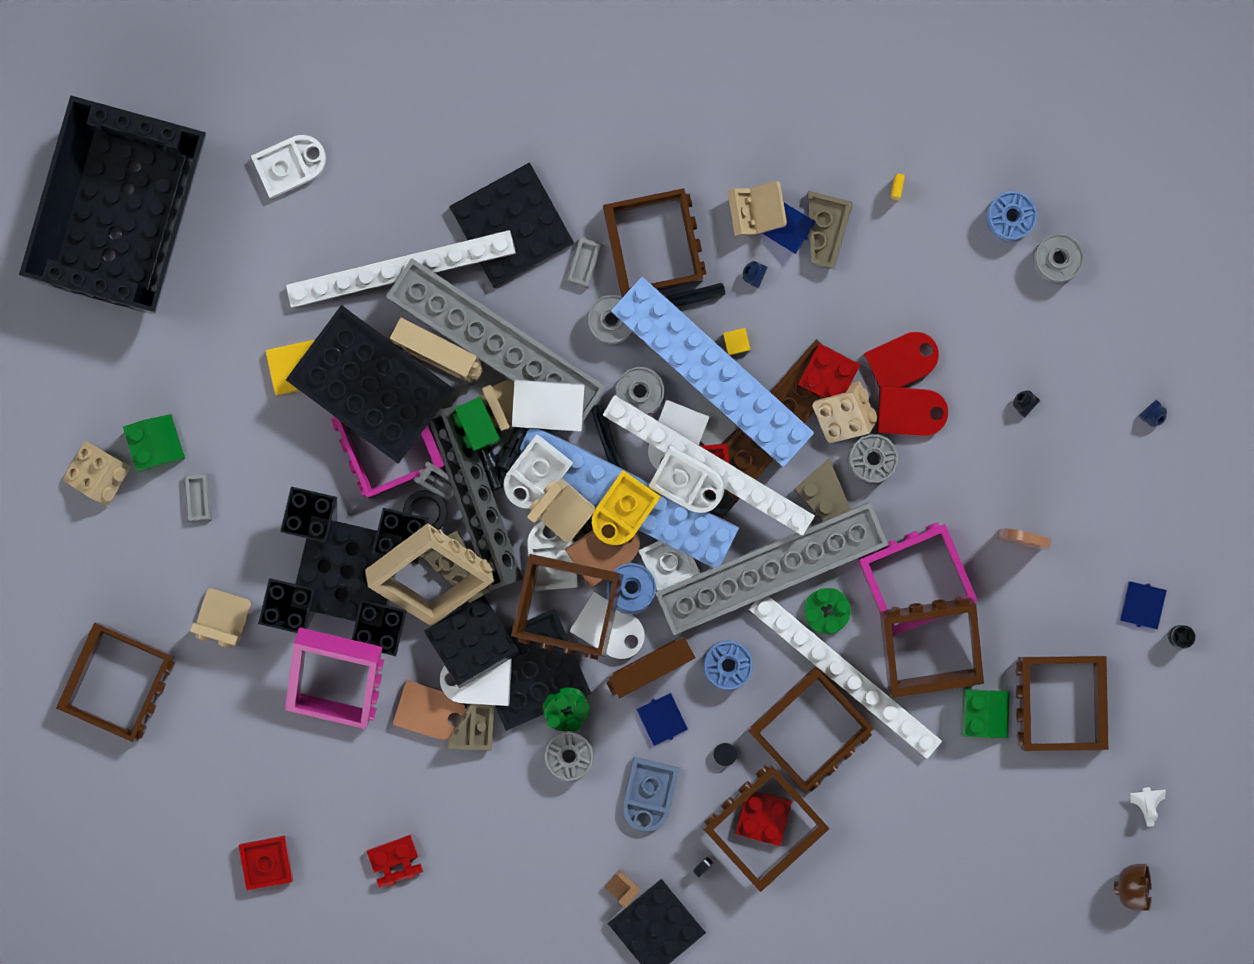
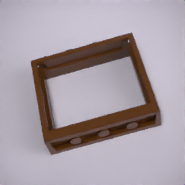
M685 188L603 205L621 297H624L631 288H629L614 213L679 200L694 275L651 283V285L657 290H663L703 281V275H706L705 263L699 260L698 253L702 252L700 239H695L693 230H697L695 216L690 217L689 208L693 207L690 193H685Z
M529 554L511 636L518 637L517 642L531 645V641L540 642L539 647L553 650L554 646L563 647V653L576 655V651L585 652L584 657L598 660L599 656L606 657L624 574ZM539 566L613 582L598 648L525 632Z
M959 596L952 601L940 599L932 601V604L913 603L906 608L891 607L889 610L880 611L887 684L892 698L984 684L977 607L972 598H961ZM968 613L973 669L897 680L891 624Z
M95 622L56 709L131 742L137 741L138 738L142 739L147 729V726L144 725L147 717L151 718L156 709L155 699L157 695L161 696L165 689L166 683H163L167 674H171L175 666L173 661L175 656L104 624ZM103 634L163 659L132 731L72 705Z
M681 636L609 674V681L606 684L612 695L615 696L617 694L620 699L696 657L685 637Z
M1107 656L1019 657V662H1016L1015 672L1016 676H1019L1020 685H1016V698L1020 699V708L1016 710L1017 722H1020L1021 732H1017V739L1021 750H1109ZM1093 663L1095 742L1031 743L1030 664Z
M814 667L747 730L806 793L808 790L812 792L822 783L820 779L825 774L830 776L838 768L837 763L842 758L847 760L855 752L854 747L859 742L864 744L872 736L870 732L874 728L821 671ZM818 680L862 728L804 781L760 732L813 682Z
M772 764L769 767L765 765L755 774L757 778L752 783L749 781L745 782L738 789L740 794L734 799L729 797L721 805L723 809L717 815L713 812L704 821L706 825L703 827V830L760 892L830 829ZM773 776L817 825L757 878L714 829Z

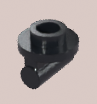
M1029 390L1022 391L1016 395L1013 406L1022 417L1026 418L1040 402V399Z

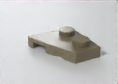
M469 704L450 736L446 748L492 751L494 705Z

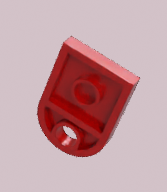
M909 332L865 352L864 356L880 389V386L902 387L928 375L938 363L939 350L935 341L929 335L922 332ZM922 344L931 346L932 354L925 357L920 354L919 348Z
M880 386L877 433L929 436L940 431L946 424L948 406L945 399L939 393L929 389ZM940 407L942 410L941 417L936 420L932 419L930 416L931 409Z

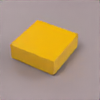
M897 173L893 179L890 194L892 200L899 201L901 198L905 179L904 174Z
M746 328L723 333L729 356L751 351Z

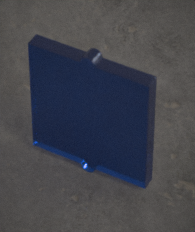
M784 203L786 226L762 234L796 254L803 242L808 240L807 236L816 221Z
M1129 581L1120 621L1136 624L1137 627L1144 626L1158 630L1167 590L1152 587L1149 583L1144 585Z
M671 693L656 700L653 698L650 703L636 709L653 746L667 739L673 740L674 736L688 730Z

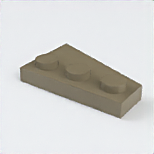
M808 191L811 263L834 270L853 202Z
M829 458L794 488L822 522L851 510Z
M458 530L448 535L449 538L457 540L460 545L468 549ZM433 548L420 555L452 587L471 574ZM487 586L467 601L471 603L491 591H489Z

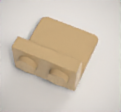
M772 181L752 188L727 190L735 236H753L786 226L787 221L779 181Z
M507 379L494 386L489 385L482 388L484 394L480 396L485 407H491L494 415L490 416L495 429L500 428L503 433L514 428L512 427L514 382Z
M861 381L851 383L846 393L814 401L813 409L829 443L869 434L877 422L876 412L870 406L868 392L863 388Z
M85 441L65 473L63 480L89 498L109 506L131 466L109 455L92 443Z
M564 479L555 483L551 481L543 491L545 493L544 497L541 500L536 499L529 507L531 512L527 518L533 523L541 520L563 541L570 542L591 518L596 508Z
M209 588L206 591L197 623L192 624L190 632L196 633L195 638L209 641V638L218 640L217 645L231 648L232 645H239L252 603L249 599Z

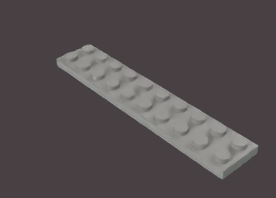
M413 258L410 259L386 298L468 352L476 355L480 360L513 382L515 380L585 384L582 422L606 387Z
M868 502L808 527L803 536L796 532L727 561L720 566L708 569L658 590L655 593L674 636L888 546V543L872 504Z

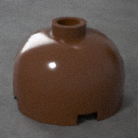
M1133 864L1125 867L1120 872L1118 881H1114L1115 895H1119L1121 903L1129 909L1150 911L1152 897H1149V890H1152L1149 867L1147 864Z

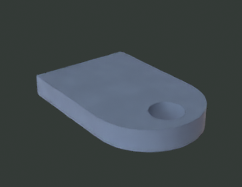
M634 757L623 802V814L630 826L639 831L649 832L658 829L665 823L669 815L679 767ZM640 813H647L650 816L648 825L641 826L637 823V816Z

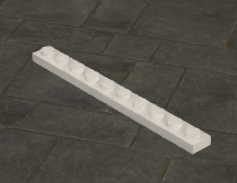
M509 230L287 284L286 287L290 305L292 308L394 284L411 258L432 272L439 273L513 255L516 252L511 231Z
M614 395L603 413V416L666 453L668 448L672 446L712 468L721 477L724 489L802 536L815 516Z
M766 596L755 601L750 606L749 611L925 758L928 759L942 742V740L772 598Z

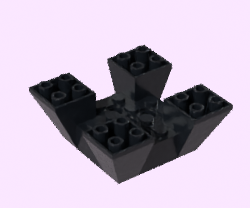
M291 486L280 532L306 538L296 583L269 578L258 624L298 633L299 628L308 629L315 613L329 615L355 622L351 640L382 647L383 654L397 656L407 610L389 605L390 600L369 588L365 580V569L425 526L429 518L383 508L378 530L359 527L337 521V497ZM355 542L359 546V551L356 555L351 556L347 548L349 544ZM420 556L413 560L411 563L418 564ZM323 560H328L331 564V568L327 573H323L320 570V563ZM346 565H350L354 570L350 578H345L342 574V569ZM340 588H345L348 591V597L344 601H340L337 598V591Z

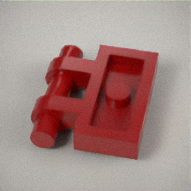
M411 834L366 850L373 872L375 873L380 870L384 872L385 876L377 879L379 888L387 885L391 887L400 880L406 878L410 880L415 878V875L424 872L421 863L414 866L411 864L410 860L418 857ZM403 862L404 869L392 873L391 866Z

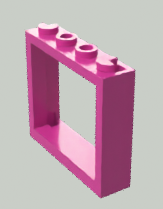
M335 416L330 419L335 432L339 430L342 436L339 443L343 452L349 453L351 460L348 461L352 474L357 473L360 482L357 483V486L362 496L366 494V497L370 499L413 481L416 476L420 477L421 474L419 472L421 469L372 489L347 426ZM427 425L421 435L433 465L442 469L445 465L431 429Z
M936 522L925 527L926 532L918 534L917 531L904 535V541L896 543L895 540L888 542V546L883 547V550L871 552L857 560L879 613L880 611L888 610L869 563L938 534L942 536L966 593L961 598L969 597L974 602L978 601L946 524L939 526V523ZM939 617L903 622L896 625L891 624L893 637Z
M299 628L293 644L285 710L367 729L369 721H374L377 710L376 707H373V704L376 705L378 701L379 691L376 688L380 687L382 674H378V672L382 671L385 661L381 659L382 647ZM306 651L369 666L363 708L301 694Z

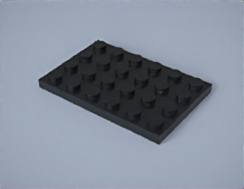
M343 305L338 308L286 378V381L398 464L454 391L453 387Z

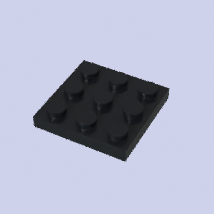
M485 596L480 597L424 630L425 635L459 689L520 654Z
M662 878L607 923L640 964H670L706 934L705 930Z

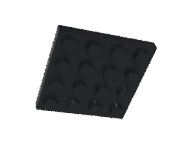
M530 162L449 206L467 240L511 231L516 254L480 262L493 288L574 244Z
M555 608L527 620L525 632L569 642ZM513 626L506 629L520 653L513 657L511 661L509 706L495 705L506 731L544 715L542 709L546 698L552 693L553 695L560 693V689L576 688L585 697L592 694L575 655L563 653V647L554 646L553 650L539 647L540 642L531 641V645L517 642L518 637L511 636Z

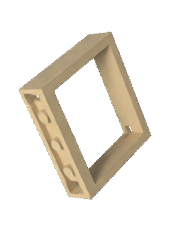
M403 318L399 319L390 337L392 342L402 350L470 385L474 381L478 382L484 371L481 367L482 363L476 355Z
M428 523L365 569L369 588L430 626L440 621L494 582L492 568L487 563V560L481 559L471 549H466L457 540L449 538L441 530H437ZM430 548H433L471 573L433 602H430L392 578L394 574Z

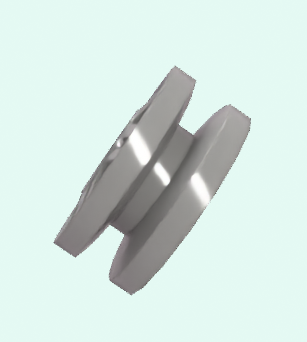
M1056 233L1049 235L1039 243L1034 252L1033 262L1035 270L1041 278L1048 282L1057 284L1068 282L1079 273L1083 266L1084 252L1081 244L1069 234ZM1054 253H1061L1064 256L1063 264H1057L1053 260Z
M602 296L589 309L587 318L589 329L593 336L603 344H622L633 334V331L621 320H618L617 324L613 326L605 322L607 316L613 314L611 310L623 298L621 296Z
M635 367L627 370L620 376L616 385L615 395L648 415L660 406L664 397V385L655 371L646 367ZM636 386H643L646 390V395L638 398L634 395L633 389Z
M869 434L858 439L851 446L848 453V466L851 473L864 483L876 484L888 479L895 472L898 465V453L895 445L888 438L881 435ZM869 453H874L878 456V463L876 465L868 463L867 456Z
M566 731L559 733L551 739L546 746L544 757L546 766L551 774L558 779L572 781L584 776L591 768L594 751L587 737L579 732ZM570 749L575 752L576 759L573 762H567L563 758L565 750Z

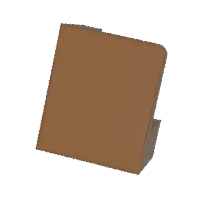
M619 870L605 885V888L618 899V902L624 908L641 891V888L622 870Z

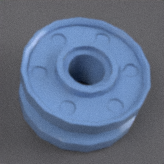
M1008 191L1000 194L990 203L987 209L986 222L994 236L1004 241H1015L1025 237L1032 231L1037 222V210L1029 196L1018 191ZM1011 210L1016 213L1017 220L1015 222L1007 219V211Z
M623 564L616 568L613 572L624 574L616 610L628 615L641 613L653 601L656 591L655 578L647 568L639 564ZM608 581L606 587L608 601L613 583L612 581ZM632 584L637 588V592L629 594L625 590V586Z
M729 640L720 641L710 647L705 654L703 667L704 673L711 683L716 687L729 690L736 689L747 682L753 670V662L749 651L744 646ZM730 658L734 662V668L726 672L722 668V662Z

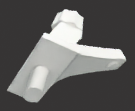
M1150 787L1141 789L1142 792L1130 793V803H1134L1141 808L1146 826L1151 827L1154 826V821L1158 818L1156 808L1165 799L1166 790L1151 791Z

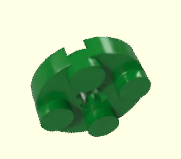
M821 588L811 593L804 605L805 618L808 625L819 633H836L843 629L849 621L851 614L850 603L839 590ZM830 604L832 606L831 610L834 613L832 616L824 617L821 607H827Z
M576 688L560 689V693L555 695L552 693L546 698L542 711L550 728L558 731L570 730L575 732L581 728L588 718L590 706L587 698L580 690ZM570 707V710L568 712L561 711L562 709Z

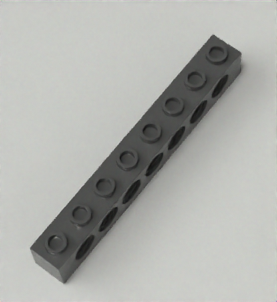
M457 405L439 410L430 421V426L476 555L483 560H487V563L492 568L494 582L488 585L489 591L523 580L478 451L475 452L472 447L468 449L463 439L466 432L463 426L458 427L453 417L457 413L455 407L460 406Z

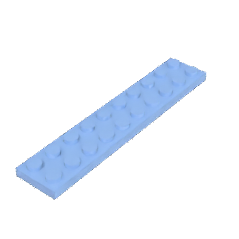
M641 277L611 310L619 320L780 466L784 467L814 434L807 425L645 278Z
M529 428L521 444L520 455L538 434L573 462V465L562 479L596 508L623 469L543 429ZM518 455L516 456V458H515L513 464L517 461V459L520 457V455H519V456H518ZM627 472L649 488V482ZM656 492L661 498L639 528V531L713 568L720 566L739 527L709 512H693Z

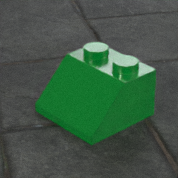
M481 397L455 407L457 413L453 417L458 427L463 426L466 432L463 439L468 449L472 447L476 452L502 442Z
M172 414L145 419L123 426L136 471L144 472L185 459Z
M963 689L961 735L965 737L1008 738L1010 691Z

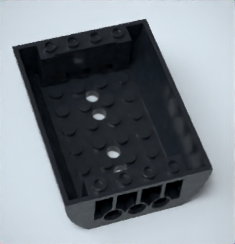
M70 95L19 275L55 289L143 313L156 314L206 138V132ZM133 161H138L141 165L140 170L136 173L129 171V164ZM127 183L134 185V191L130 195H125L122 191L123 186ZM114 227H119L122 231V235L118 239L110 237V231ZM108 249H113L115 251V258L110 262L105 261L103 257L104 252Z

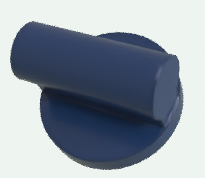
M757 261L750 262L743 269V280L759 289L768 267Z
M1155 400L1139 414V417L1151 427L1159 426L1166 420L1167 409L1159 401Z

